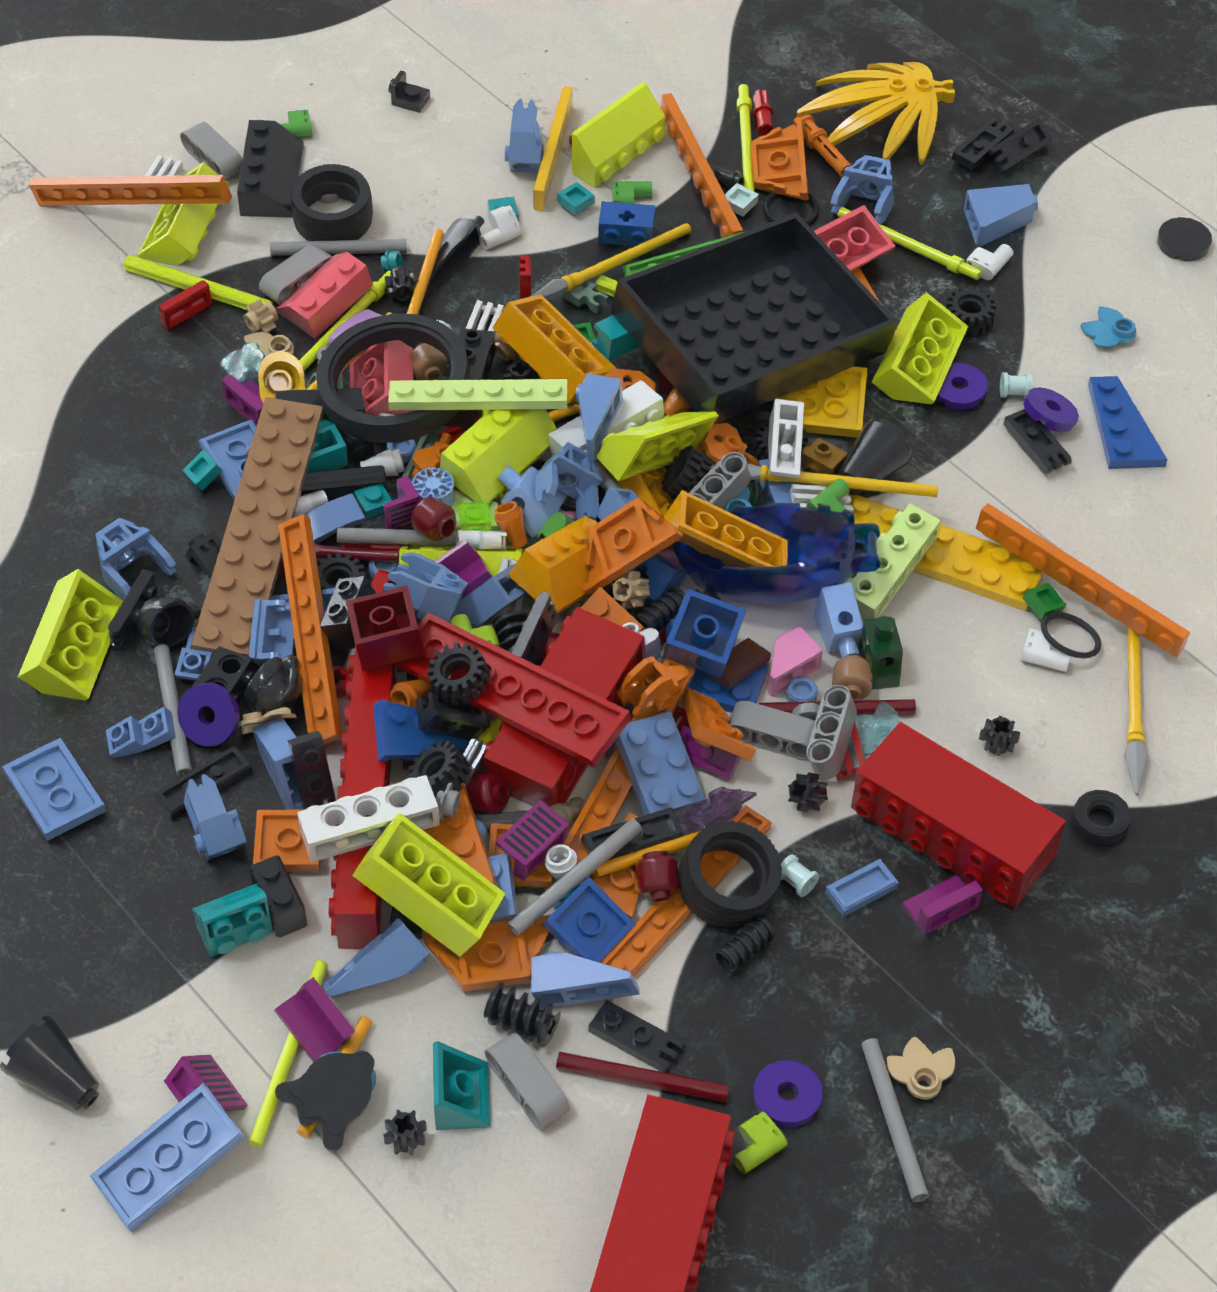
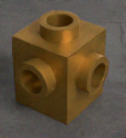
M818 437L810 446H805L801 451L800 466L803 472L837 475L848 453Z

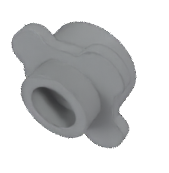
M450 782L446 790H440L436 796L439 821L441 822L444 816L454 818L460 804L461 793L452 790L453 783Z

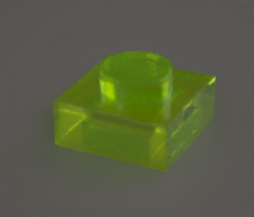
M489 502L459 504L461 530L491 531Z

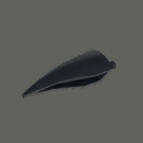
M476 216L474 219H456L447 229L424 297L458 265L467 260L480 245V228L485 223L481 216Z

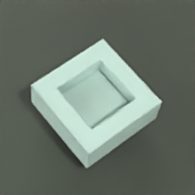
M736 183L725 196L733 212L744 216L758 203L759 194Z

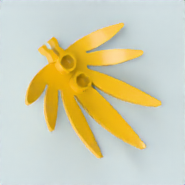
M903 62V65L896 63L868 64L867 70L843 72L816 81V87L838 82H867L848 85L828 92L797 111V117L839 107L876 101L852 114L831 133L827 139L835 146L907 105L899 114L889 132L882 159L889 160L908 136L919 113H921L917 146L919 163L923 165L935 132L938 112L937 102L953 103L955 90L952 89L953 80H944L942 82L933 80L932 72L925 64L919 62Z

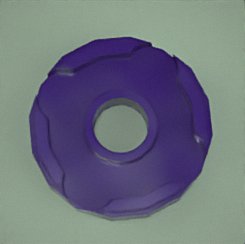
M952 363L936 397V401L939 402L940 400L945 403V407L950 409H972L986 398L988 381L978 368L964 363ZM959 384L963 385L965 388L957 389L953 385Z
M1043 387L1033 388L1029 390L1023 402L1028 415L1036 422L1039 419L1045 422L1044 427L1049 430L1068 432L1076 425L1079 418L1077 408L1072 402L1051 389Z
M201 683L187 690L180 699L177 711L179 724L184 734L194 743L202 746H217L227 741L236 732L240 721L239 705L235 699H232L228 693L229 691L224 686L215 683ZM205 706L210 707L215 713V719L212 723L204 718L203 710Z
M780 1060L767 1065L758 1073L753 1086V1103L758 1113L765 1112L774 1124L781 1128H796L807 1124L814 1118L822 1104V1084L817 1074L807 1065L796 1061ZM789 1088L796 1092L797 1097L793 1100H784L779 1096L778 1092L781 1089Z

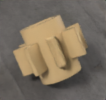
M258 299L245 307L248 313L244 314L243 318L251 332L268 333L276 328L274 322L278 320V314L269 301L262 303L261 299Z
M640 571L625 573L612 584L613 599L622 601L623 608L643 607V600L650 596L649 580L641 579Z

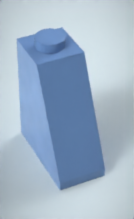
M1029 184L967 190L964 204V213L976 247L983 246L1031 223L1034 211L1038 209L1037 196L1033 195Z
M515 564L491 577L463 598L454 616L466 614L472 624L481 626L526 595L527 592L508 576Z
M283 717L253 727L259 754L286 810H303L287 741L296 738Z

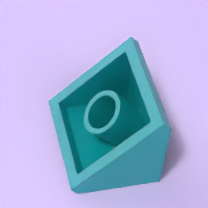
M436 1041L433 1043L436 1130L486 1128L490 1126L488 1062Z

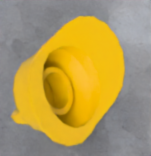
M278 351L270 353L263 359L258 372L260 398L263 403L265 397L274 398L275 391L305 390L303 367L295 356L288 352Z

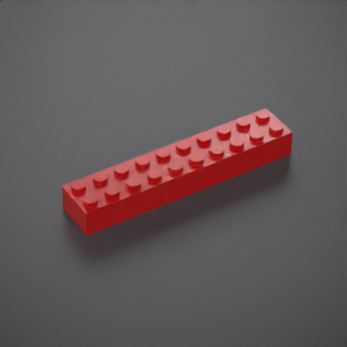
M356 645L355 655H349L348 661L351 681H347L346 697L349 700V706H345L344 724L347 725V730L342 735V751L345 752L344 759L340 760V778H343L342 786H338V800L345 796H355L369 792L376 787L390 786L391 759L389 761H378L373 705L380 699L390 702V692L394 685L397 684L396 667L393 664L363 671ZM373 845L333 856V860L336 861V868L331 870V889H334L333 898H329L328 914L329 918H331V936H337L339 949H363L380 934L382 898L352 876Z

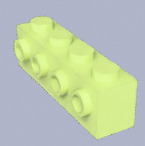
M911 503L904 512L899 511L895 515L891 524L892 528L887 534L882 533L875 545V551L871 556L866 555L863 558L855 578L850 577L846 581V583L851 582L860 616L865 619L879 618L939 536L941 520Z

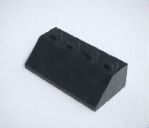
M249 120L237 189L240 216L292 217L291 190L295 180L300 176L304 142L276 121Z

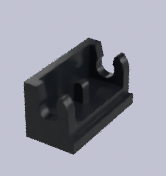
M428 691V699L421 695L415 699L418 725L421 731L471 741L473 738L477 739L491 726L486 712L477 708L476 714L474 707L471 706L465 708L438 702L437 694L433 691Z

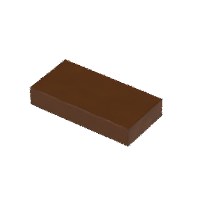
M746 638L733 647L722 678L709 673L706 674L727 689H730L769 662L771 652L750 638Z

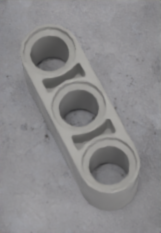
M203 121L180 133V139L184 148L200 164L205 162L218 175H223L225 180L240 173L242 165L241 155L208 123Z
M309 244L267 272L260 280L259 290L275 303L281 305L332 256L316 244Z
M739 452L726 454L689 493L725 510L727 503L736 498L750 483L751 475L746 457ZM741 469L738 472L731 473L733 470ZM715 490H721L718 493H712Z
M833 685L825 690L806 754L814 773L819 774L821 779H831L840 772L857 716V709L849 689L843 685Z
M739 701L735 704L728 723L732 727L740 729L744 734L741 740L743 743H749L754 747L795 759L809 760L806 752L815 723L814 720L750 701Z
M517 1033L509 1035L485 1050V1057L490 1067L536 1128L541 1129L569 1112L570 1107L565 1095Z

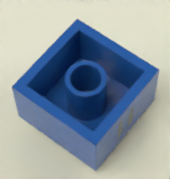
M687 588L667 639L663 657L722 678L746 610Z

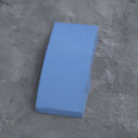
M353 494L337 498L305 513L311 520L315 544L336 533L337 528H353L367 519Z
M196 626L192 628V632L189 634L186 648L181 650L175 678L196 681L213 656V653L210 651L192 649L191 645Z
M162 707L139 721L129 716L107 729L106 736L110 756L116 758L142 752L176 737L172 712L166 707Z

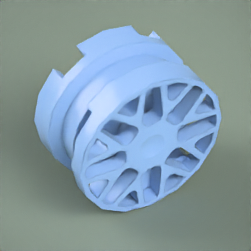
M427 468L414 476L412 484L419 495L420 501L427 497H435L452 507L455 497L454 482L450 473L440 468ZM427 472H431L432 476H427Z

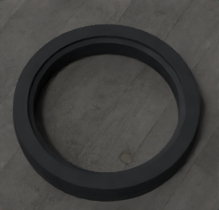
M388 314L364 320L336 337L324 351L316 374L319 399L331 422L341 431L352 437L376 443H396L412 440L429 434L447 423L459 410H414L393 416L369 415L354 410L344 403L336 392V386L341 371L354 356L371 346L394 340H413L433 346L442 352L451 364L449 380H470V364L465 348L459 337L449 327L437 320L422 315Z

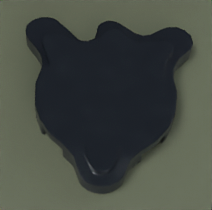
M359 1051L354 1054L332 1053L319 1057L300 1078L278 1084L275 1089L276 1098L281 1103L291 1104L296 1107L299 1122L302 1126L309 1127L315 1122H321L323 1125V1145L325 1149L331 1152L339 1151L343 1146L347 1126L364 1112L370 1102L372 1093L371 1073L375 1065L374 1058L366 1051Z

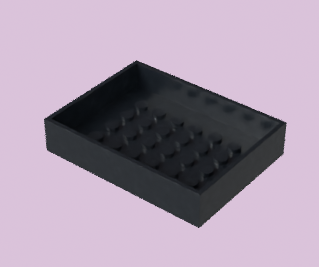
M797 213L619 279L610 311L695 412L715 411L719 415L714 424L885 354L897 324L893 316Z

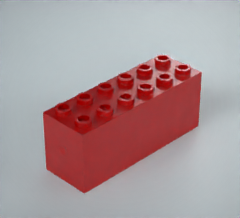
M577 607L571 617L567 616L561 626V634L556 641L550 642L546 650V658L541 666H537L623 708L617 693L628 673L646 658L645 639L639 633ZM501 721L499 734L496 739L490 741L483 752L486 773L495 772L507 782L510 788V796L532 807L539 800L548 807L556 803L567 802L588 767V764L504 721Z
M901 721L857 770L851 808L859 816L875 822L888 834L896 835L907 842L914 850L930 856L945 869H951L962 876L968 883L976 880L981 888L991 894L995 900L1000 903H1006L1014 909L1056 857L1066 820Z
M647 1094L590 1292H696L700 1264L703 1265L705 1260L709 1231L712 1232L717 1201L721 1199L726 1167L729 1168L733 1153L732 1145L735 1130L730 1129L731 1115Z

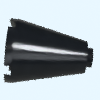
M870 419L860 431L837 475L878 480L885 479L905 467L912 459V447L908 449L905 443L908 438L893 423L881 419L879 422ZM850 489L848 494L858 495L864 490Z
M50 1016L42 1017L41 1019L45 1021L44 1024L39 1027L34 1023L31 1024L6 1052L10 1060L7 1065L1 1062V1071L73 1110H78L81 1107L84 1109L89 1108L100 1094L97 1091L99 1082L57 1023Z

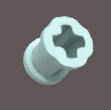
M1002 372L1000 378V397L1006 398L1007 395H1022L1026 398L1027 393L1033 386L1032 374L1026 373L1025 376H1011L1007 372Z
M791 854L781 863V880H785L793 886L798 896L804 897L815 887L820 875L816 871H809L798 862L799 858Z

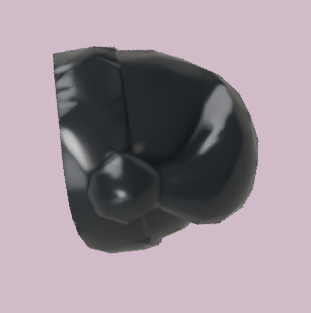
M153 597L145 601L139 610L137 625L141 638L153 646L164 644L170 647L177 645L192 632L194 620L199 618L201 611L196 605H188L185 601L178 598Z
M288 655L284 659L273 657L267 660L258 669L244 690V696L248 704L265 714L284 707L292 709L297 704L302 693V677L297 670L299 667L298 658L294 655Z

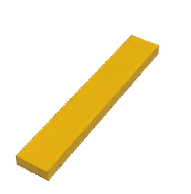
M564 86L560 94L533 189L534 210L544 211L573 108V87Z

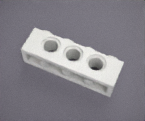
M426 775L417 778H407L397 784L376 787L369 792L355 796H345L338 801L320 806L314 805L306 810L297 812L300 833L311 863L373 845L399 812L422 830L440 825L438 804Z

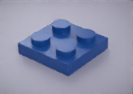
M589 876L542 923L572 955L599 963L636 924Z

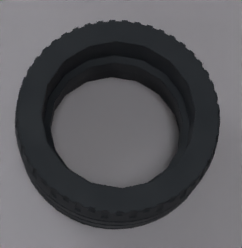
M323 164L306 170L295 180L291 190V209L295 227L299 234L307 241L359 240L370 228L373 215L372 194L366 178L357 170H354V168L340 164ZM326 194H336L338 198L354 203L349 209L338 213H322L310 208L311 205L320 201L321 197Z
M738 821L714 823L704 828L688 845L678 869L680 878L679 892L688 909L698 918H701L702 921L713 924V926L725 928L744 926L755 915H761L777 894L782 876L780 856L774 844L771 843L772 841L763 832L757 830V828ZM725 850L741 856L751 865L757 875L759 886L757 893L744 899H732L719 894L708 885L701 873V857L711 851Z

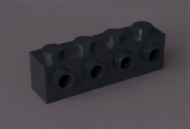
M461 328L459 339L468 356L470 380H488L496 355L495 331ZM447 360L446 365L447 376L442 377L441 380H449L451 374L449 360ZM459 410L442 426L469 429L476 423L479 410Z

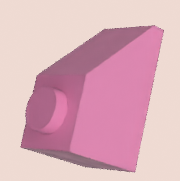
M801 626L790 632L782 633L775 641L768 693L771 697L785 690L792 679L807 677L821 668L823 650Z

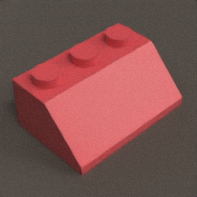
M864 205L814 231L850 271L867 264L896 247Z
M348 252L332 256L276 308L277 312L314 339L318 338L373 286L367 265Z
M400 340L387 341L365 349L350 364V388H361L365 414L379 416L380 413L400 415L413 411L389 410L390 381L413 380V364L411 359L413 348Z

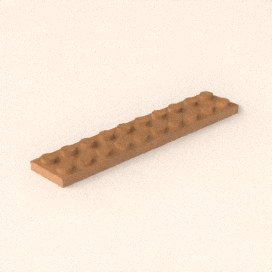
M265 397L192 641V649L210 651L214 654L218 646L249 657L254 601L257 599L271 600L283 558L278 525L295 516L323 417V406Z

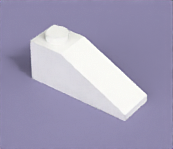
M775 399L769 421V475L799 478L804 402Z

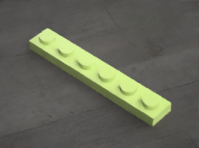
M567 379L390 381L388 404L389 410L567 409L568 386Z

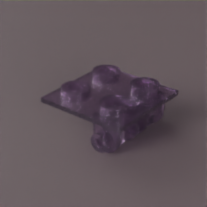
M719 787L712 790L708 794L709 798L703 802L691 804L683 809V814L677 820L679 824L686 825L685 835L698 832L714 823L729 821L739 813V810L742 809V804L757 794L756 792L743 791L741 789Z

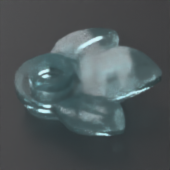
M254 341L246 342L240 351L228 353L221 360L220 366L228 372L226 377L231 374L242 383L248 375L251 377L258 376L259 366L266 356L260 350L258 343Z
M884 701L878 705L874 716L857 714L855 721L864 756L872 754L900 722L895 709ZM851 737L848 743L849 751L856 755Z

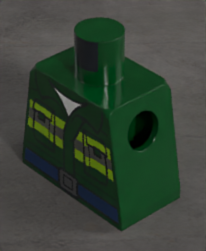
M882 616L864 620L863 633L858 649L860 656L870 664L873 676L872 690L899 687L903 648L895 619ZM881 659H886L885 666L879 664Z

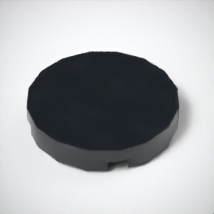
M1184 217L1172 218L1164 222L1159 228L1157 244L1161 251L1171 258L1175 259L1177 256L1182 257V261L1199 260L1207 255L1212 244V234L1199 221Z

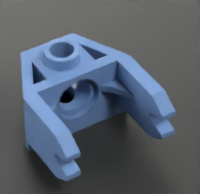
M519 99L513 106L510 146L506 145L505 162H509L510 171L538 174L541 165L544 143L543 136L540 134V126L536 120L537 107L533 100L529 101L527 108H523L522 99Z
M864 155L854 165L846 167L844 169V176L835 189L830 205L833 206L831 213L837 214L839 209L846 205L850 196L854 195L877 200L874 210L875 220L880 224L885 222L894 205L890 160Z
M567 442L545 462L536 474L535 498L546 505L548 496L553 498L556 491L559 490L575 499L576 520L585 515L595 520L599 509L598 485L603 481L597 472L594 461L588 459L587 452Z
M119 518L95 533L104 582L123 601L131 588L118 574V571L147 553L166 574L172 576L177 572L174 568L176 566L175 561L150 534L148 528L137 527L134 523Z
M415 552L404 553L401 556V560L409 564V566L399 564L396 569L397 571L390 572L387 576L396 585L385 583L383 589L387 591L408 585L413 608L419 610L416 618L422 620L429 612L450 622L455 615L467 582L442 564Z
M203 774L201 775L202 784L198 785V787L193 779L188 781L183 803L196 834L193 836L196 849L199 854L204 853L208 861L244 847L247 841L237 810L234 809L226 812L215 781Z

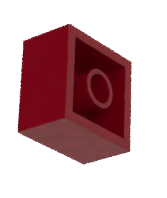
M408 585L346 601L354 641L363 671L425 655Z

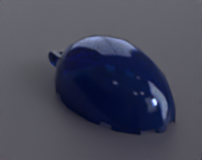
M775 503L727 511L788 540V559L785 566L748 568L727 566L721 560L708 554L699 553L695 548L682 542L676 541L671 544L683 570L698 587L713 591L717 595L738 603L786 605L819 598L821 588L843 584L854 573L876 571L881 565V559L877 555V539L880 536L879 526L875 523L855 524L853 512L846 509L842 513L831 511L829 505L818 504V509L800 508V503ZM857 542H865V553L857 554Z

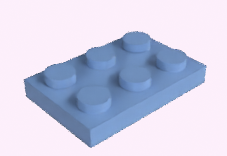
M671 711L629 722L615 742L644 815L672 807L673 811L699 804L705 800Z
M61 738L2 766L4 774L47 841L106 812L104 803Z

